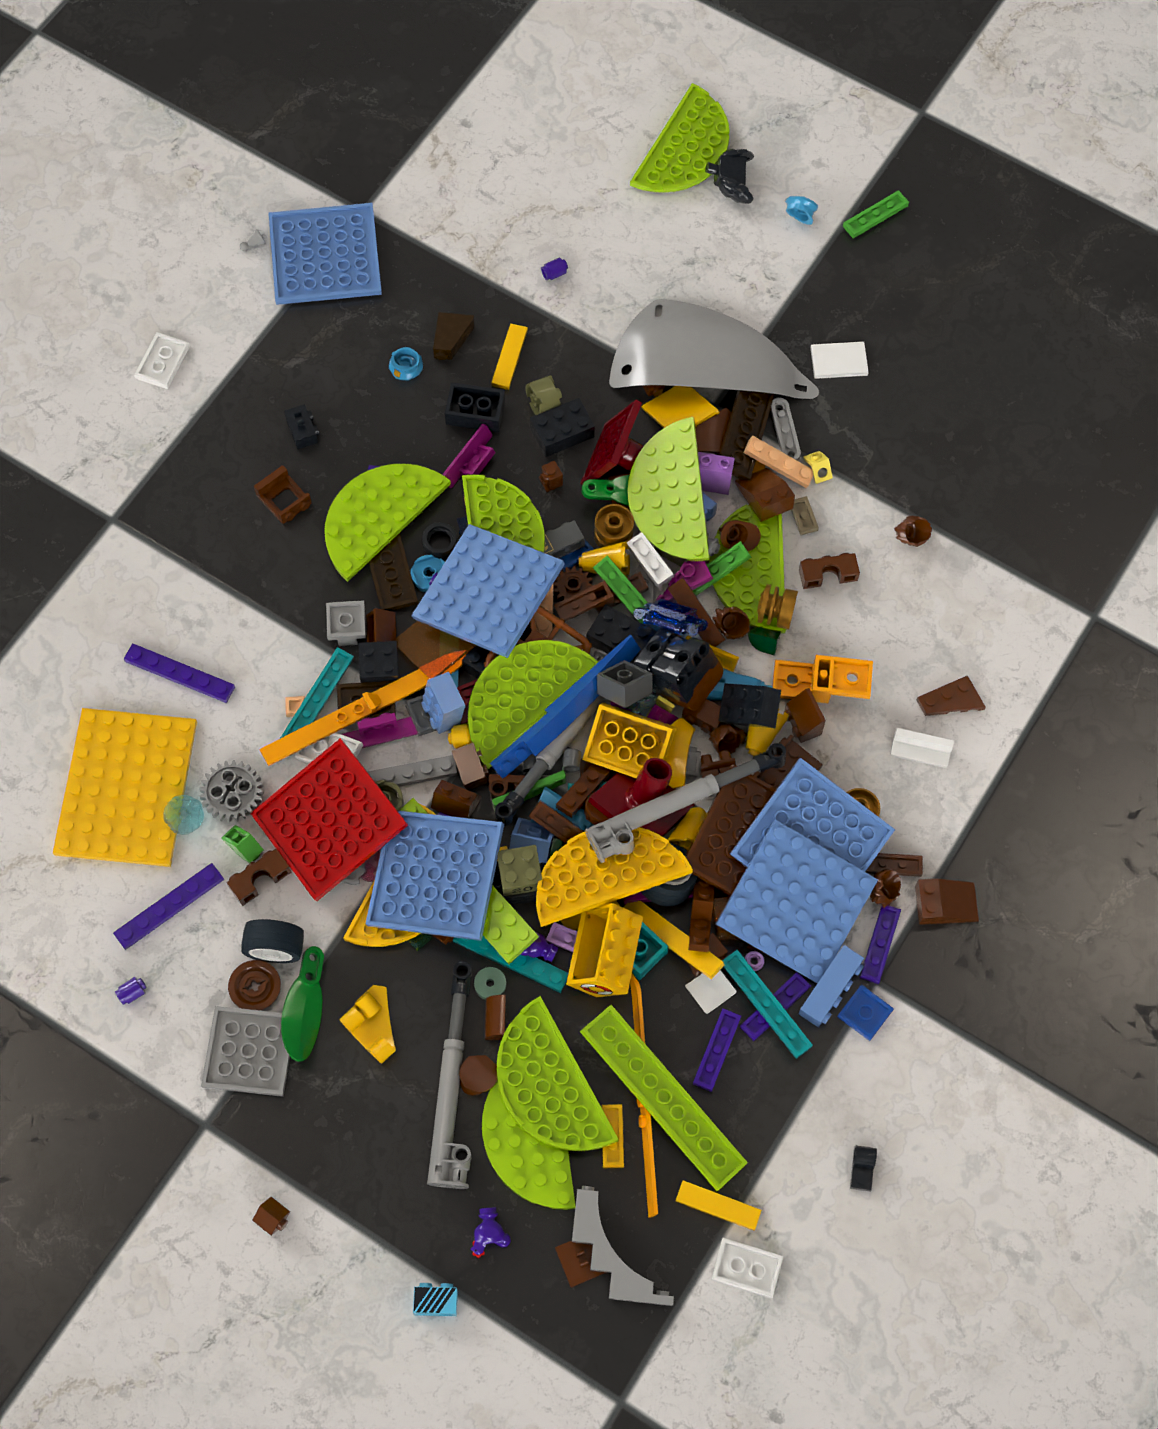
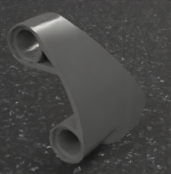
M568 747L564 750L558 761L555 762V765L550 770L546 769L543 775H553L564 770L565 774L579 771L581 751ZM533 754L523 761V772L526 774L537 762L536 756Z

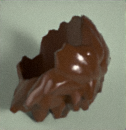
M908 516L894 528L896 535H898L896 539L909 546L918 547L926 543L931 537V524L923 517Z
M724 607L723 610L715 609L716 617L713 616L712 619L716 627L721 630V633L727 639L743 638L750 630V621L747 614L738 607Z
M728 723L709 733V741H711L717 753L728 750L732 754L736 752V748H739L741 744L746 742L744 737L747 736V733Z
M884 869L874 874L873 877L878 879L871 892V901L881 904L885 908L901 895L899 893L901 877L892 869Z

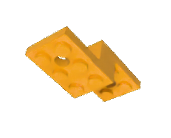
M815 655L813 664L775 660L772 686L775 689L781 690L780 698L793 699L807 688H810L818 703L828 704L831 695L870 699L873 661ZM854 674L857 677V681L851 682L847 679V676ZM789 677H795L798 682L796 684H790L787 681V679Z

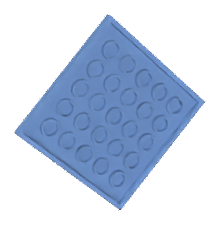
M373 203L269 212L276 305L382 295Z
M469 524L413 612L412 617L417 621L508 658L565 564L561 559Z
M799 758L731 851L730 855L748 867L772 822L777 820L865 872L895 829L802 758Z
M398 811L408 823V826L381 848L365 924L370 927L481 941L504 824L496 821Z
M774 820L718 918L716 925L818 984L836 957L878 879L783 823Z

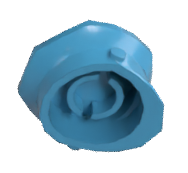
M790 196L785 199L787 214L804 224L812 225V217L818 209V204L803 196Z
M409 347L400 348L392 353L389 370L396 379L411 380L417 377L423 370L422 357L414 349Z

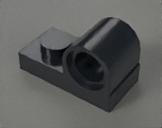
M854 1146L850 1189L871 1192L877 1148Z

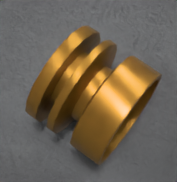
M766 584V588L761 593L757 609L758 623L763 622L765 615L768 616L767 625L771 624L773 618H777V627L789 630L798 591L785 589L783 596H779V587L776 586L774 594H770L771 585Z

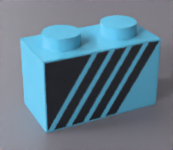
M419 1283V1287H414L413 1314L415 1316H457V1287H453V1284L443 1283L441 1287H432L431 1283Z

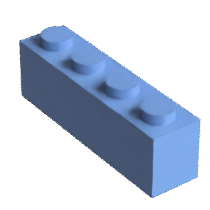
M843 945L798 1014L818 1028L821 1023L826 1024L832 1015L829 1013L833 1006L835 1008L838 1007L843 999L840 995L844 990L848 992L852 986L853 981L851 979L854 974L858 976L864 968V965H862L864 958Z

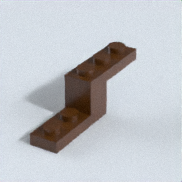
M641 572L627 578L640 594L649 590ZM604 580L555 604L554 607L559 617L566 622L593 608H596L599 614L605 604L614 607L622 602Z
M699 877L694 886L688 950L709 953L714 886Z

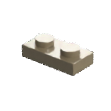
M807 496L794 499V507L791 511L800 536L818 531L819 527Z

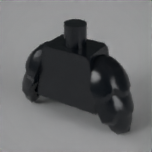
M729 149L719 156L715 164L707 163L705 172L714 175V185L719 187V190L725 197L731 198L737 203L750 204L753 201L752 194L749 192L748 187L745 186L746 162L754 158V154L747 149Z

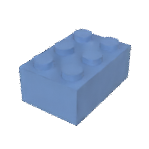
M449 672L427 680L423 695V710L425 713H429L431 717L430 724L433 729L437 730L438 734L452 729L454 725H460L465 708V703Z

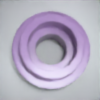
M751 951L745 956V960L754 971H758L763 967L764 957L761 953ZM756 959L758 963L753 965L750 960Z

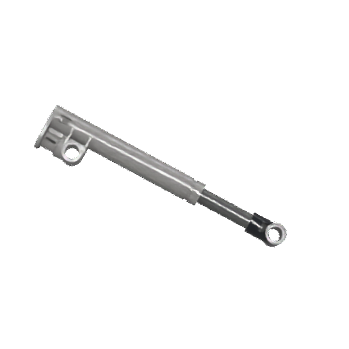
M595 650L594 658L598 662L607 655V653L601 650ZM599 695L559 736L536 756L537 762L516 789L510 791L503 802L496 805V822H502L504 826L512 823L513 816L524 803L526 795L546 769L550 770L555 765V762L558 761L564 750L568 748L598 709L599 704L605 700L604 697ZM507 812L508 815L502 816L500 813Z
M774 743L770 745L767 751L753 756V760L716 776L712 774L589 827L585 829L588 841L601 863L605 862V858L614 854H630L635 847L632 830L705 799L710 795H714L720 791L719 788L757 771L761 773L772 767H783L786 763V748L780 743Z
M459 961L453 968L451 989L453 1002L448 1039L444 1040L427 1184L430 1186L456 1189L469 1188L466 1179L472 1159L469 1147L453 1143L460 1086L459 1072L463 1060L462 1051L464 1050V1042L461 1041L466 997H469L472 977L471 967L465 961ZM460 969H466L468 971V973L465 976H459L457 974V972ZM465 1151L468 1155L466 1159L458 1160L456 1158L457 1153Z

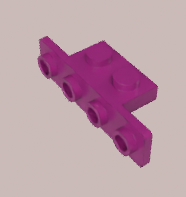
M482 424L442 474L451 481V484L448 486L449 488H452L462 475H479L494 456V449L485 446L492 438V433L486 424Z
M384 713L376 718H364L357 722L358 730L341 734L362 742V748L418 735L411 717L397 720L395 713Z

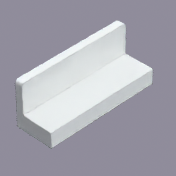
M641 532L628 541L627 545L629 551L661 592L663 591L662 585L672 579L674 574Z
M897 728L890 755L947 768L954 740Z

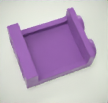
M698 452L702 491L729 495L734 458Z

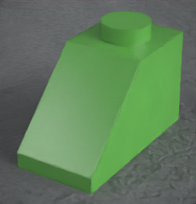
M234 825L221 837L236 854L248 863L257 860L260 853L264 851L249 832L237 825Z

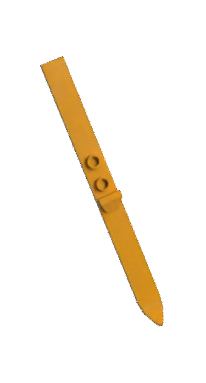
M462 651L446 655L372 693L365 692L362 694V698L259 750L267 765L270 766L425 688L427 680L446 672L454 673L461 668L462 659L468 652Z
M631 974L630 987L634 1031L645 1043L641 988L638 980ZM637 1099V1105L640 1107L641 1112L638 1122L639 1127L642 1128L648 1218H651L658 1214L651 1114Z

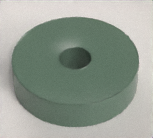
M484 968L475 976V991L479 997L485 1000L490 996L503 995L506 990V978L497 968ZM488 981L494 982V985L491 987L486 984Z

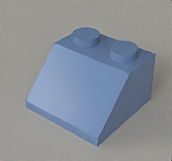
M518 818L511 835L509 849L536 845L539 863H547L555 835L540 824L532 823L528 819Z

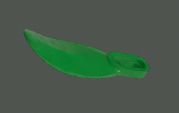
M630 475L621 476L613 480H586L582 485L581 492L587 499L614 500L629 506L628 481ZM593 486L595 489L590 490L588 487ZM607 487H611L613 490L609 491Z
M316 946L309 947L304 951L299 976L288 991L281 1016V1034L284 1047L289 1056L299 1062L304 1061L312 1052L321 1022L322 991L319 980L324 953ZM310 955L314 956V961L310 960ZM306 974L311 976V980L306 978Z

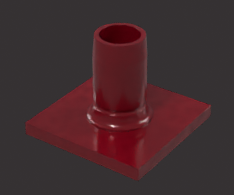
M634 400L604 424L580 484L583 485L589 479L597 480L617 464L631 472L635 459L644 447V445L632 438H628L642 405L640 401Z
M650 758L641 768L637 778L618 772L589 798L588 802L609 819L676 790V788L669 786L672 777L671 766L663 759ZM693 803L640 828L650 830L664 837L696 804Z

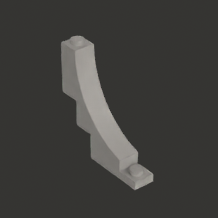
M582 1186V1189H577L572 1242L593 1244L590 1271L611 1273L609 1299L673 1306L674 1296H669L667 1291H657L656 1294H653L654 1282L640 1276L629 1268L611 1247L605 1236L599 1216V1191H594V1187Z

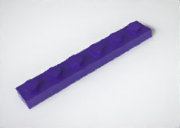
M133 643L124 657L126 663L225 703L228 702L235 689V685Z
M213 863L209 864L117 929L113 934L125 950L221 883L224 880L223 876Z

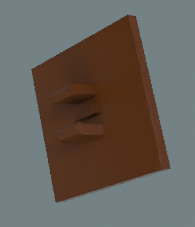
M571 1240L555 1247L571 1288L607 1273L590 1271L593 1244L575 1243Z

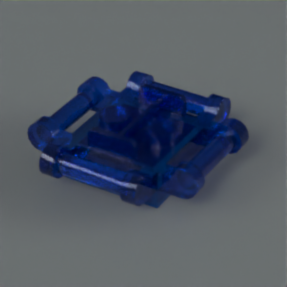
M662 598L653 603H646L643 608H636L633 612L636 619L643 618V624H653L669 629L678 635L680 633L682 635L688 633L690 636H696L699 631H704L708 628V622L698 618V615H696L697 609Z

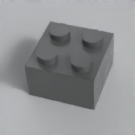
M624 660L597 674V694L626 708L652 694V673Z

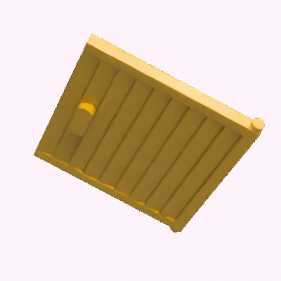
M674 386L641 406L663 428L690 417H694L696 427L715 414H719L717 408L692 387Z

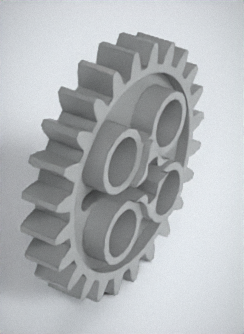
M235 760L232 761L231 765L225 761L223 767L218 763L217 770L211 767L212 774L205 773L207 780H201L202 785L205 787L199 788L200 792L203 793L199 796L201 800H204L202 805L207 807V813L212 812L213 818L219 815L220 821H223L225 817H227L228 822H231L232 817L237 822L239 821V816L246 819L245 813H252L251 809L258 807L256 802H262L259 795H264V792L260 789L263 787V783L259 782L261 780L260 775H256V770H251L249 764L244 767L243 761L239 765H236ZM234 776L231 781H225L226 777ZM243 786H250L248 790L241 791ZM218 791L222 792L218 797L213 796ZM238 801L236 806H229L231 802Z

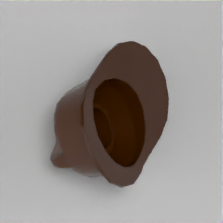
M732 520L726 522L722 528H719L721 543L728 549L741 541L746 550L751 551L760 542V530L752 523Z

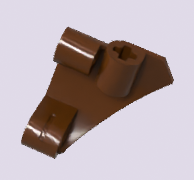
M727 408L719 411L718 415L715 414L695 427L698 452H714L715 455H719L731 415Z

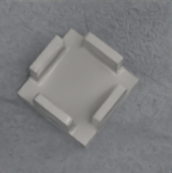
M364 601L326 603L328 640H338L339 646L357 645V639L366 638L367 626Z

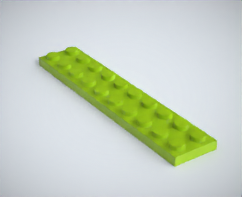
M414 798L407 802L400 810L428 814ZM492 885L483 936L504 960L510 964L539 936Z
M612 1005L580 1031L716 1191L720 1190L748 1163Z

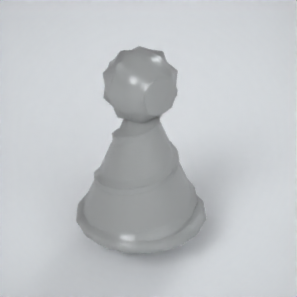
M256 229L248 242L240 243V249L247 251L249 246L265 245L263 238L266 235L264 233L261 235Z

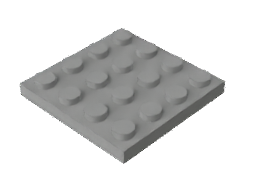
M215 1006L201 1087L284 1096L290 1056L282 1040V1013Z

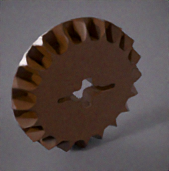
M251 960L244 962L232 972L229 978L228 992L230 998L241 1009L263 1011L265 1008L271 1007V1004L277 1000L280 994L281 981L279 974L272 965L265 961ZM252 982L260 984V986L257 987V991L249 989V987L252 986Z

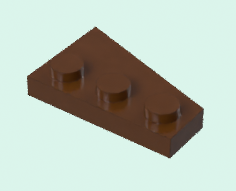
M968 675L923 694L916 699L925 716L948 714V712L957 711L961 713L968 712V710L981 711L986 708Z

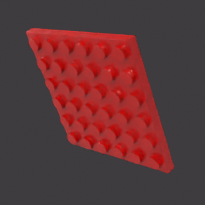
M341 738L250 813L315 901L320 900L408 826L405 819Z

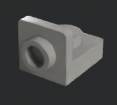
M690 746L686 775L699 776L701 751H697V747Z

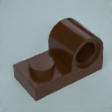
M489 774L490 798L495 799L507 794L508 789L514 791L525 775H507L502 779L500 775ZM496 788H501L504 790L502 793L499 794L494 792Z

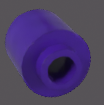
M559 257L545 263L541 267V272L545 280H553L566 274L568 265L564 259L562 260Z
M133 977L120 985L115 994L123 1005L126 1003L130 1004L146 994L144 989L147 986L141 978Z

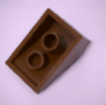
M768 468L752 473L750 480H735L736 486L761 522L787 512L794 507L795 494L783 479Z
M919 879L916 883L915 892L919 925L979 922L974 883L946 879Z

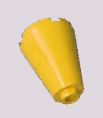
M627 542L583 552L582 556H579V568H583L585 572L597 574L593 567L608 555L625 577L628 578L630 574V554L626 553V549H629Z
M786 712L783 715L778 713L776 728L748 727L745 747L749 750L748 754L756 756L768 749L788 720L789 715Z
M701 807L691 808L667 838L669 843L679 845L688 851L707 814L705 810Z

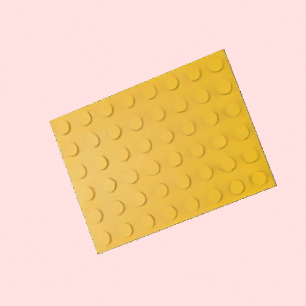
M82 708L53 854L55 856L171 867L197 720Z

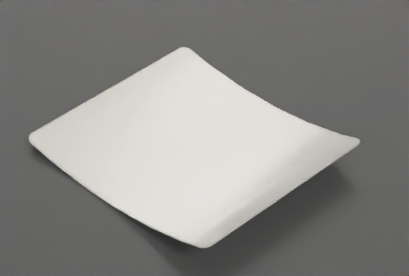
M721 970L712 980L702 973L685 985L706 1014L736 993V990Z

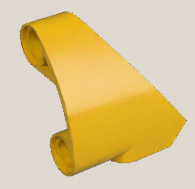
M679 718L671 724L677 727L665 760L672 769V777L669 786L672 788L685 786L688 753L692 736L695 732V728L683 718Z
M373 985L357 999L355 1005L339 1020L361 1045L382 1064L396 1051L390 1024L387 988Z

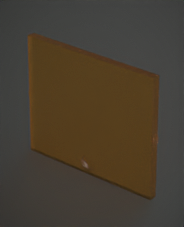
M420 621L413 623L411 627L396 638L398 648L429 679L444 673L476 646Z

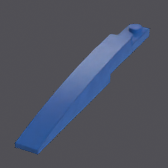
M631 635L545 709L546 715L490 763L502 779L531 754L534 756L538 755L599 696L597 694L598 673L624 660L630 663L641 650Z

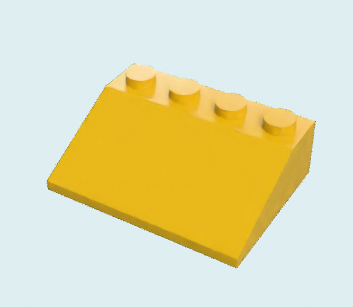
M607 703L599 704L582 760L637 778L641 768L648 759L660 758L664 761L666 760L677 727Z

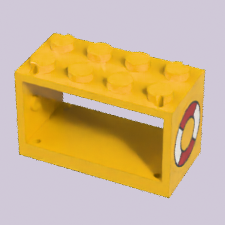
M614 903L582 912L566 985L594 997L628 994L643 916Z

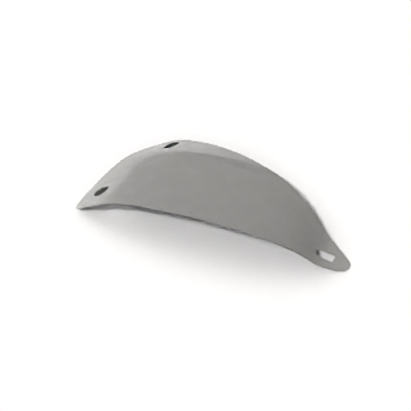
M667 299L653 301L629 324L616 350L609 384L613 388L639 385H669L765 392L800 399H813L819 395L818 388L793 365L789 358L773 342L757 330L715 310ZM657 305L663 306L660 317L655 316ZM625 365H631V372L623 375L621 373L622 368ZM794 385L807 386V392L796 390Z

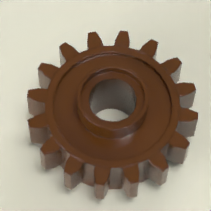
M573 566L572 570L566 567L565 572L560 571L559 577L557 576L553 583L554 596H557L558 602L563 601L594 586L592 584L593 579L589 578L588 572L583 574V568L576 571L575 566Z

